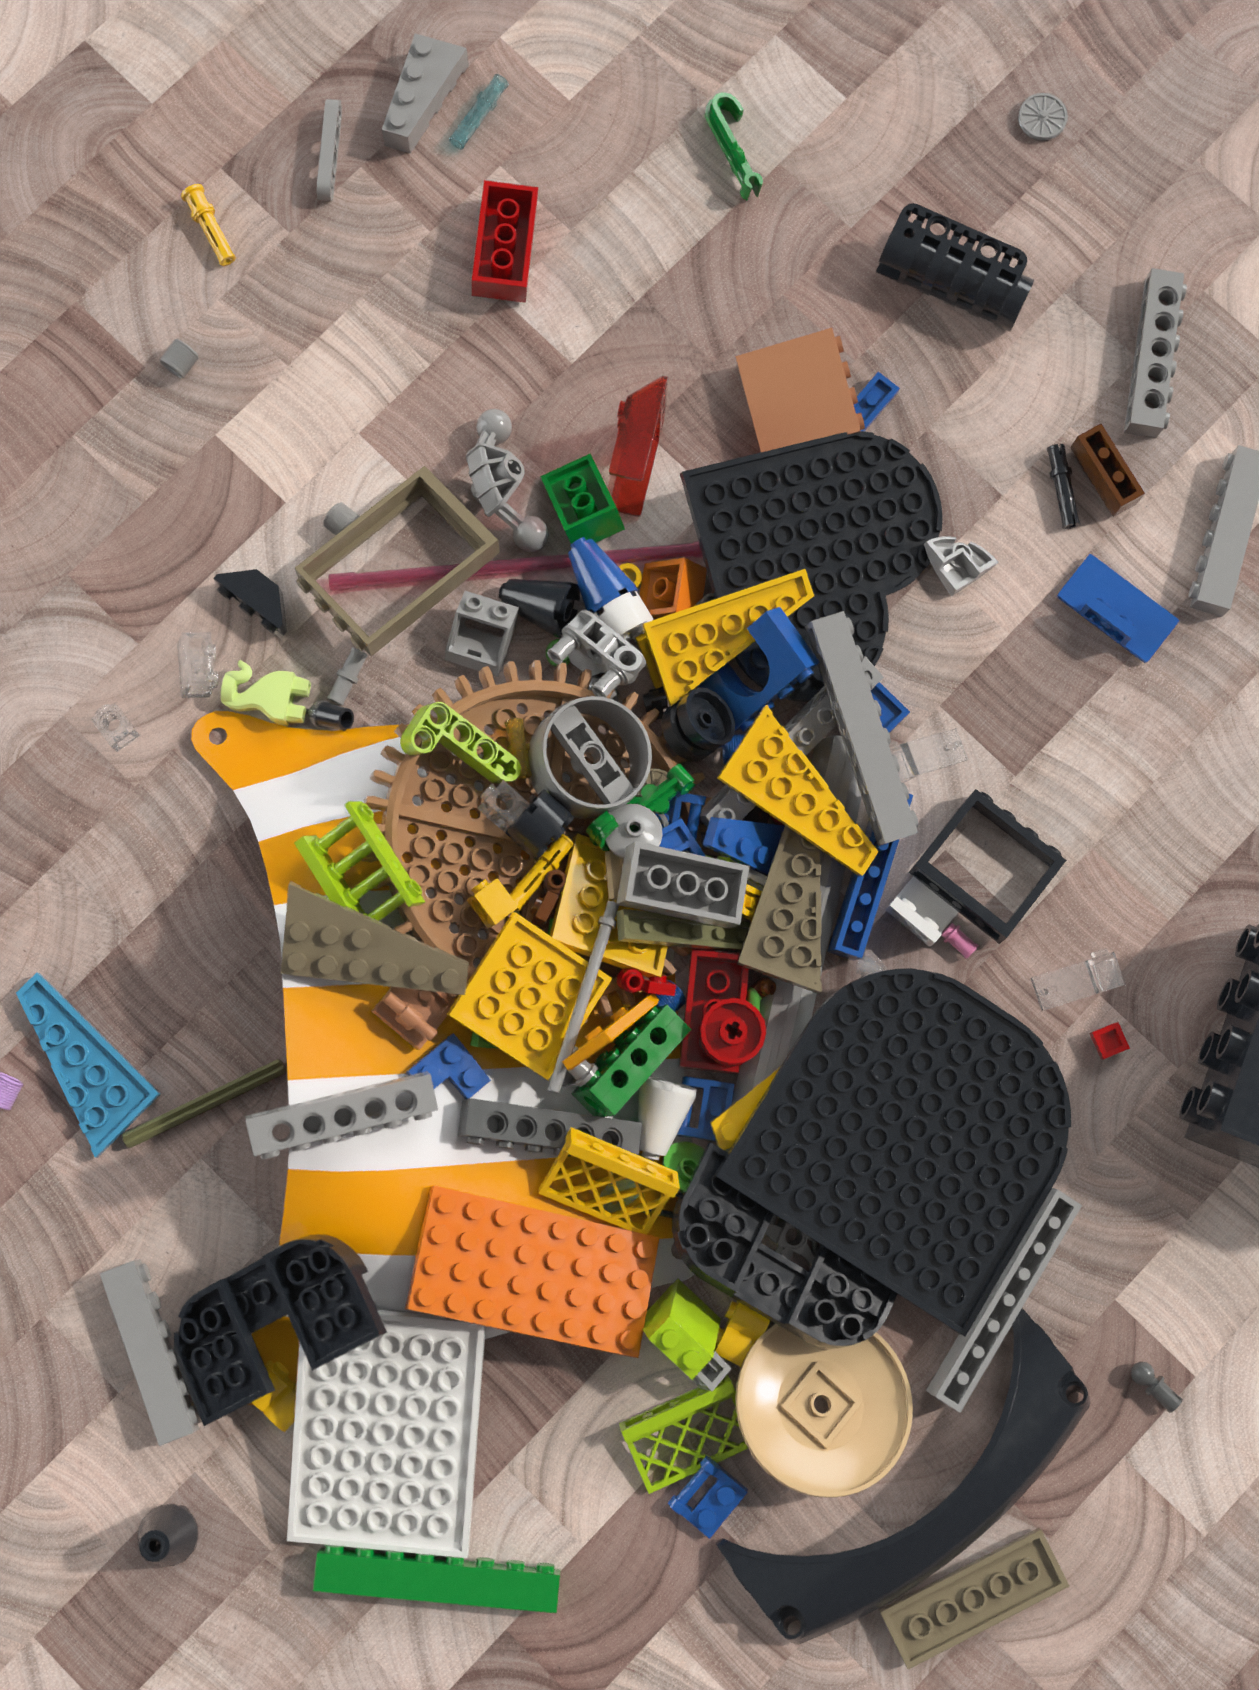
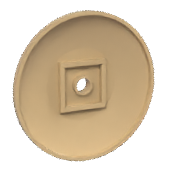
M775 1324L749 1350L740 1369L736 1387L737 1419L742 1436L753 1457L775 1480L794 1491L809 1496L821 1498L843 1497L858 1493L874 1485L894 1467L902 1455L910 1435L913 1405L908 1378L897 1355L878 1333L855 1345L829 1349L812 1345ZM816 1397H822L827 1401L828 1409L826 1413H819L814 1408Z

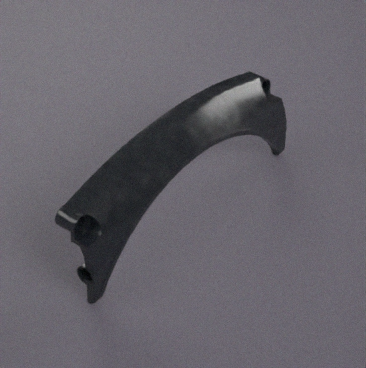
M1023 1308L1012 1324L1014 1333L1013 1366L1008 1394L998 1424L990 1442L973 1469L959 1486L935 1509L914 1524L888 1538L861 1548L834 1554L811 1556L778 1555L747 1549L724 1538L716 1543V1546L732 1567V1571L737 1579L751 1594L765 1615L773 1622L780 1634L790 1643L795 1645L802 1644L847 1625L898 1598L937 1572L982 1536L1024 1495L1070 1437L1089 1409L1090 1397L1088 1390L1074 1373L1070 1363L1053 1344L1050 1337L1032 1320ZM1073 1392H1080L1084 1395L1083 1399L1078 1403L1070 1402L1068 1396ZM799 1620L801 1623L800 1631L795 1635H789V1624Z

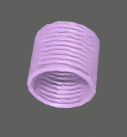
M0 1072V1108L11 1110V1106H13L15 1099H17V1094H19L21 1087H23V1083Z

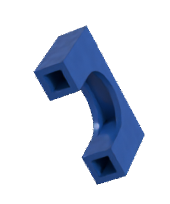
M781 607L766 611L747 628L765 653L769 662V680L762 691H756L747 687L739 679L729 663H726L697 686L698 688L712 690L727 703L733 713L735 731L741 729L745 732L750 729L764 706L767 705L770 710L774 709L775 704L773 702L778 698L782 700L789 696L795 690L793 685L798 681L803 683L814 674L812 669L820 663Z

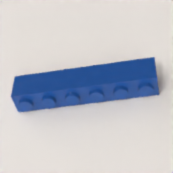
M909 794V799L907 800L909 807L913 798L911 794ZM870 820L868 821L865 835L878 850V853L863 876H859L852 871L827 950L829 953L852 961L862 959L900 840L878 846Z

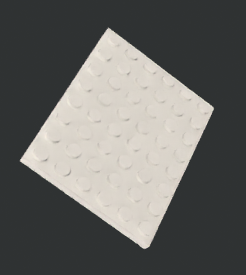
M378 1310L387 1333L315 1370L311 1369L299 1342L287 1541L468 1558L485 1326L429 1314Z

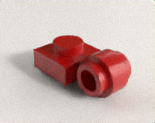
M630 968L622 969L617 976L619 988L629 993L644 991L652 994L675 996L677 984L666 981V975H662L661 978L655 976L645 978L638 970Z

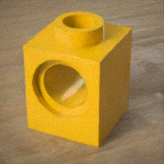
M498 878L490 883L486 879L471 889L474 895L467 899L487 929L499 923L518 908V905Z

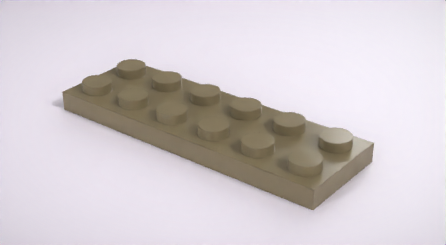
M1037 1528L879 1609L905 1666L909 1670L1069 1587V1584L1042 1529Z

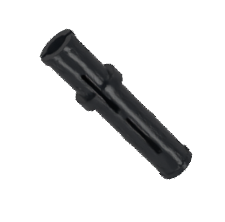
M1061 443L1059 447L1058 444L1047 447L1052 470L1049 474L1050 478L1054 480L1062 528L1067 529L1069 526V529L1080 525L1070 477L1072 468L1068 467L1065 444Z

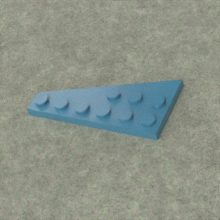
M37 972L16 992V995L30 1024L33 1025L39 1037L40 1045L52 1064L53 1072L70 1107L73 1108L80 1123L79 1126L90 1143L94 1157L98 1158L161 1093Z

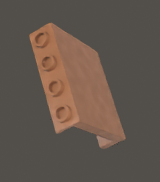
M832 328L735 356L761 452L847 432V435L860 433V430L865 429L862 414H856L853 405L858 403L855 388H849L846 380L851 378L847 361L842 362L839 353L844 352L840 335L835 337Z

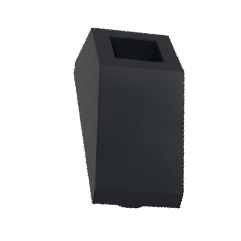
M257 569L215 575L213 579L219 586L216 590L228 600H231L233 597L240 602L238 607L250 617L255 614L261 618L260 624L272 634L275 631H278L283 636L286 634L284 598L280 587Z

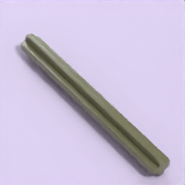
M276 1059L123 1133L124 1144L127 1148H132L285 1074L286 1068L280 1059Z

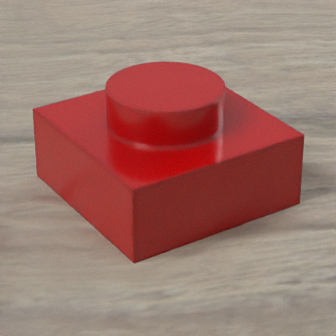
M1119 1022L1089 1033L1101 1060L1130 1049Z

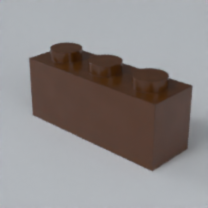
M1099 424L1077 436L1070 449L1111 515L1115 517L1137 505L1145 492L1103 425Z

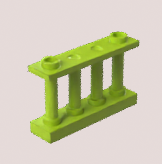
M348 801L344 804L351 816L322 838L317 837V835L302 836L294 842L329 900L338 905L347 906L380 921L405 902L408 907L420 906L425 903L421 896L422 890L419 884L409 877L374 822L372 810L362 801ZM358 826L366 842L338 863H334L327 853L328 848ZM371 852H374L382 867L353 889L349 888L343 878L344 873ZM390 877L399 892L369 914L365 913L359 904L360 898Z

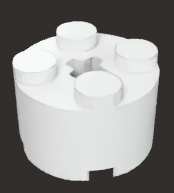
M634 591L633 595L630 592L623 594L604 605L603 614L600 616L596 612L594 613L596 617L626 641L634 639L637 642L635 637L645 633L642 624L654 620L637 591Z

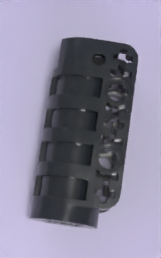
M915 203L908 204L902 209L880 256V263L876 270L877 273L903 285L907 284L918 289L921 293L934 296L943 300L948 305L961 308L969 312V314L988 320L1011 332L1035 281L1023 275L1027 265V256L1022 250ZM915 214L917 216L913 223L909 222V217ZM928 219L925 229L922 228L924 220ZM941 224L945 228V233L935 235L931 232L930 226ZM950 230H953L954 232H953V235L951 236V239H950V240L947 239L948 236H949ZM906 233L911 234L910 238H906L904 235ZM962 236L967 238L964 245L959 244V239ZM975 241H977L979 243L977 245L976 250L974 251L972 250V248L975 244ZM991 246L994 248L996 255L990 258L985 257L981 253V248ZM1001 252L1005 253L1004 257L1002 258V261L999 262L998 260L1001 255ZM1013 258L1018 260L1015 267L1009 266Z

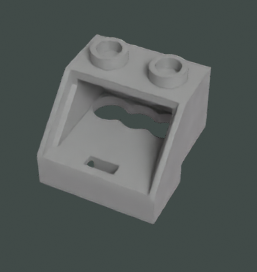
M465 591L455 613L445 650V660L478 671L488 666L492 675L498 677L506 659L509 644L516 630L519 607ZM472 619L481 624L484 623L494 628L504 629L503 637H495L492 633H482L478 629H469L464 623L466 620Z

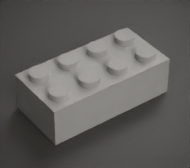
M635 841L626 846L616 905L724 928H732L740 925L749 866Z

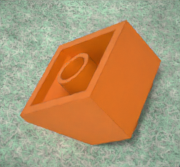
M687 558L644 563L639 596L653 619L655 620L694 607L703 598L707 574L706 567Z

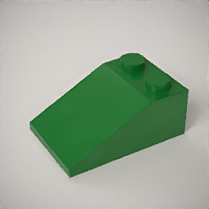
M591 453L540 476L570 544L582 537H585L586 540L593 539L597 543L625 530L618 509Z

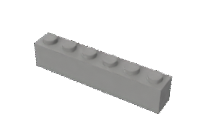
M1240 445L1231 454L1227 453L1224 459L1222 469L1226 470L1224 479H1220L1216 489V495H1219L1217 504H1214L1209 515V520L1212 521L1211 529L1206 531L1202 546H1206L1205 552L1197 561L1195 569L1196 572H1199L1197 582L1194 581L1189 591V597L1192 598L1190 608L1221 617L1231 609L1259 501V451Z
M140 1259L133 1260L100 1273L159 1446L199 1430L198 1423L201 1422L195 1405L191 1406L188 1397L190 1394L178 1369L174 1348L171 1349L168 1337H171L169 1326L166 1320H161L158 1311L161 1308L159 1297L155 1291H151L148 1283L151 1280V1275L145 1263L142 1264Z

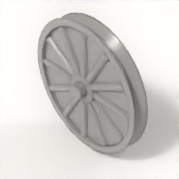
M1037 93L1028 97L1021 105L1018 115L1022 130L1028 136L1037 140H1050L1057 137L1064 130L1068 118L1064 103L1056 96L1048 93Z

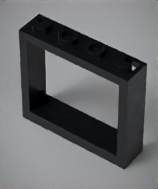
M975 789L914 864L909 873L1000 944L1010 935L1067 860L1062 857L1061 852L1057 848L1041 841L1034 830L1024 827L1017 822L1016 817L1011 812L1005 809L1002 810L994 804L993 799L988 794ZM972 807L1049 866L1006 923L929 863L930 859Z

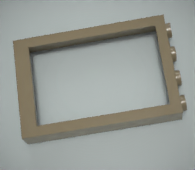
M423 466L296 566L295 571L298 576L296 583L305 594L310 592L315 597L314 602L323 613L328 611L334 617L332 621L341 632L346 630L352 636L350 640L359 651L365 650L372 657L500 553L498 539ZM423 497L475 552L369 637L316 580L419 498Z

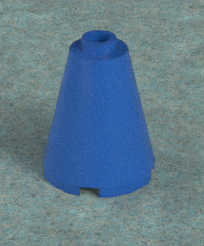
M582 537L570 545L572 549L568 552L587 611L593 614L596 612L600 616L598 612L603 610V606L628 592H638L636 585L593 539L586 540L585 537Z

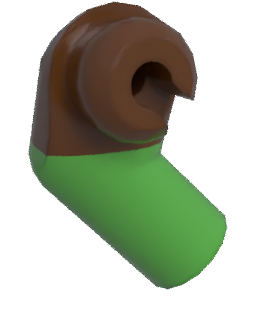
M769 978L758 979L747 989L746 1001L755 1006L760 1012V1001L767 995L775 993V982Z

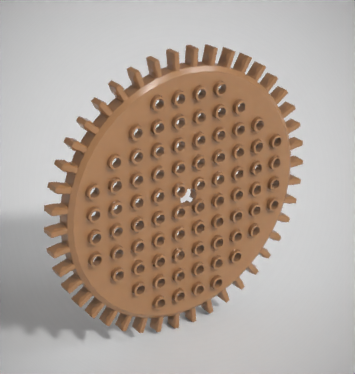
M534 660L529 665L530 680L519 681L514 661H511L504 666L506 683L496 685L490 668L486 666L478 672L484 689L473 692L469 681L462 675L454 681L456 689L462 697L461 700L453 704L441 687L432 694L435 702L447 704L484 734H486L484 731L485 726L492 729V735L487 736L516 757L521 765L520 775L514 781L501 784L490 782L460 758L454 756L451 751L439 742L432 751L417 756L403 754L394 747L386 745L380 754L385 759L398 765L394 776L381 770H374L371 773L370 780L387 786L389 788L386 799L377 796H367L363 803L368 805L370 809L383 811L382 824L376 823L409 877L419 884L422 890L421 896L425 900V903L420 906L408 907L406 902L399 906L397 909L404 923L394 927L393 930L404 935L410 931L417 941L433 948H439L469 962L467 982L476 970L473 960L475 958L480 961L483 959L512 914L510 913L499 923L487 929L467 901V899L474 895L471 889L485 879L490 883L488 873L492 872L510 894L517 886L516 880L522 879L537 862L531 856H529L528 860H524L521 857L523 849L505 833L512 822L521 815L526 806L531 802L530 796L538 795L531 784L527 770V751L536 728L544 720L545 712L552 713L559 706L574 699L595 696L591 690H588L592 670L585 669L580 674L577 686L567 684L565 682L567 674L566 663H561L555 667L553 672L554 681L542 680L540 660ZM613 691L607 696V698L610 699ZM633 692L623 700L622 705L631 710L636 704L639 695ZM419 704L412 711L414 716L423 705ZM517 706H522L525 713H518ZM654 708L644 714L642 720H640L651 744L652 761L650 769H661L668 773L675 765L682 764L687 760L678 755L673 757L665 746L667 741L663 733L658 738L649 728L650 724L656 720L659 711ZM580 713L623 774L629 779V756L619 734L600 718ZM430 714L431 721L436 724L438 717L435 718ZM401 723L394 732L401 738L407 725ZM603 726L606 729V734H601L598 727ZM454 728V738L460 741L461 734L457 728ZM550 730L547 737L546 754L550 770L558 784L578 800L590 804L604 805L593 788L590 787L586 778L573 769L570 756ZM512 733H517L520 736L519 742L512 739ZM416 734L414 737L415 745L421 748L422 739ZM478 745L477 755L479 756L483 754V749ZM585 752V760L588 763L593 764L594 759L592 755L588 752ZM621 759L628 762V768H624L621 765ZM419 768L426 771L427 776L425 778L418 775ZM564 773L569 775V783L562 779ZM703 773L691 775L695 785L705 778ZM447 775L454 777V784H449L446 781ZM475 782H480L483 785L482 791L475 789ZM503 788L509 789L511 793L510 797H505L503 795ZM415 796L421 799V806L414 805L412 798ZM706 797L705 805H706L712 798ZM682 802L680 819L682 818L687 826L691 803ZM442 803L449 805L450 811L448 813L442 811ZM470 810H475L478 813L477 819L470 817ZM498 816H502L505 818V825H500L498 823ZM574 818L565 828L566 830L563 834L572 841L577 833L590 838L586 829L596 818ZM699 824L696 842L704 854L714 859L721 856L720 853L710 848L701 847V834L706 835L707 827L704 824ZM408 825H413L416 828V834L413 835L407 831ZM437 831L445 835L444 841L436 838ZM465 838H470L473 841L472 847L465 845ZM494 844L501 847L500 854L493 851ZM570 850L559 862L560 867L557 870L563 873L566 870ZM371 852L362 859L365 862L379 861L374 852ZM404 853L410 855V863H405L402 860ZM432 860L439 862L440 868L438 870L431 867ZM460 866L468 869L467 876L460 874ZM390 877L373 888L378 889L387 885L392 896L399 892ZM551 880L554 885H559L556 880ZM543 884L538 887L519 911V915L530 923L535 915L530 911L537 897L544 898L546 894ZM430 888L434 891V898L426 896V889ZM455 895L462 896V905L455 902ZM558 899L547 918V922L542 928L538 927L546 934L548 933L549 921L551 918H554ZM451 923L456 924L458 927L456 934L452 933L449 929ZM480 929L486 932L485 940L480 939L478 936ZM667 947V950L672 948L683 957L689 955L692 951L691 948ZM576 952L577 955L589 962L590 957ZM665 958L662 974L668 977L677 970ZM601 961L599 970L612 978L596 1004L601 1018L613 1015L607 994L616 991L625 1008L636 1004L632 993L620 989L617 984V976L622 968ZM447 993L448 996L452 999L456 998L459 995Z

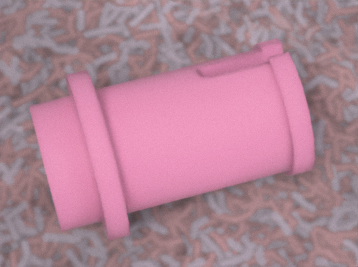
M951 923L942 932L943 941L945 943L949 942L967 959L979 945L975 944L959 929L960 925L956 926Z

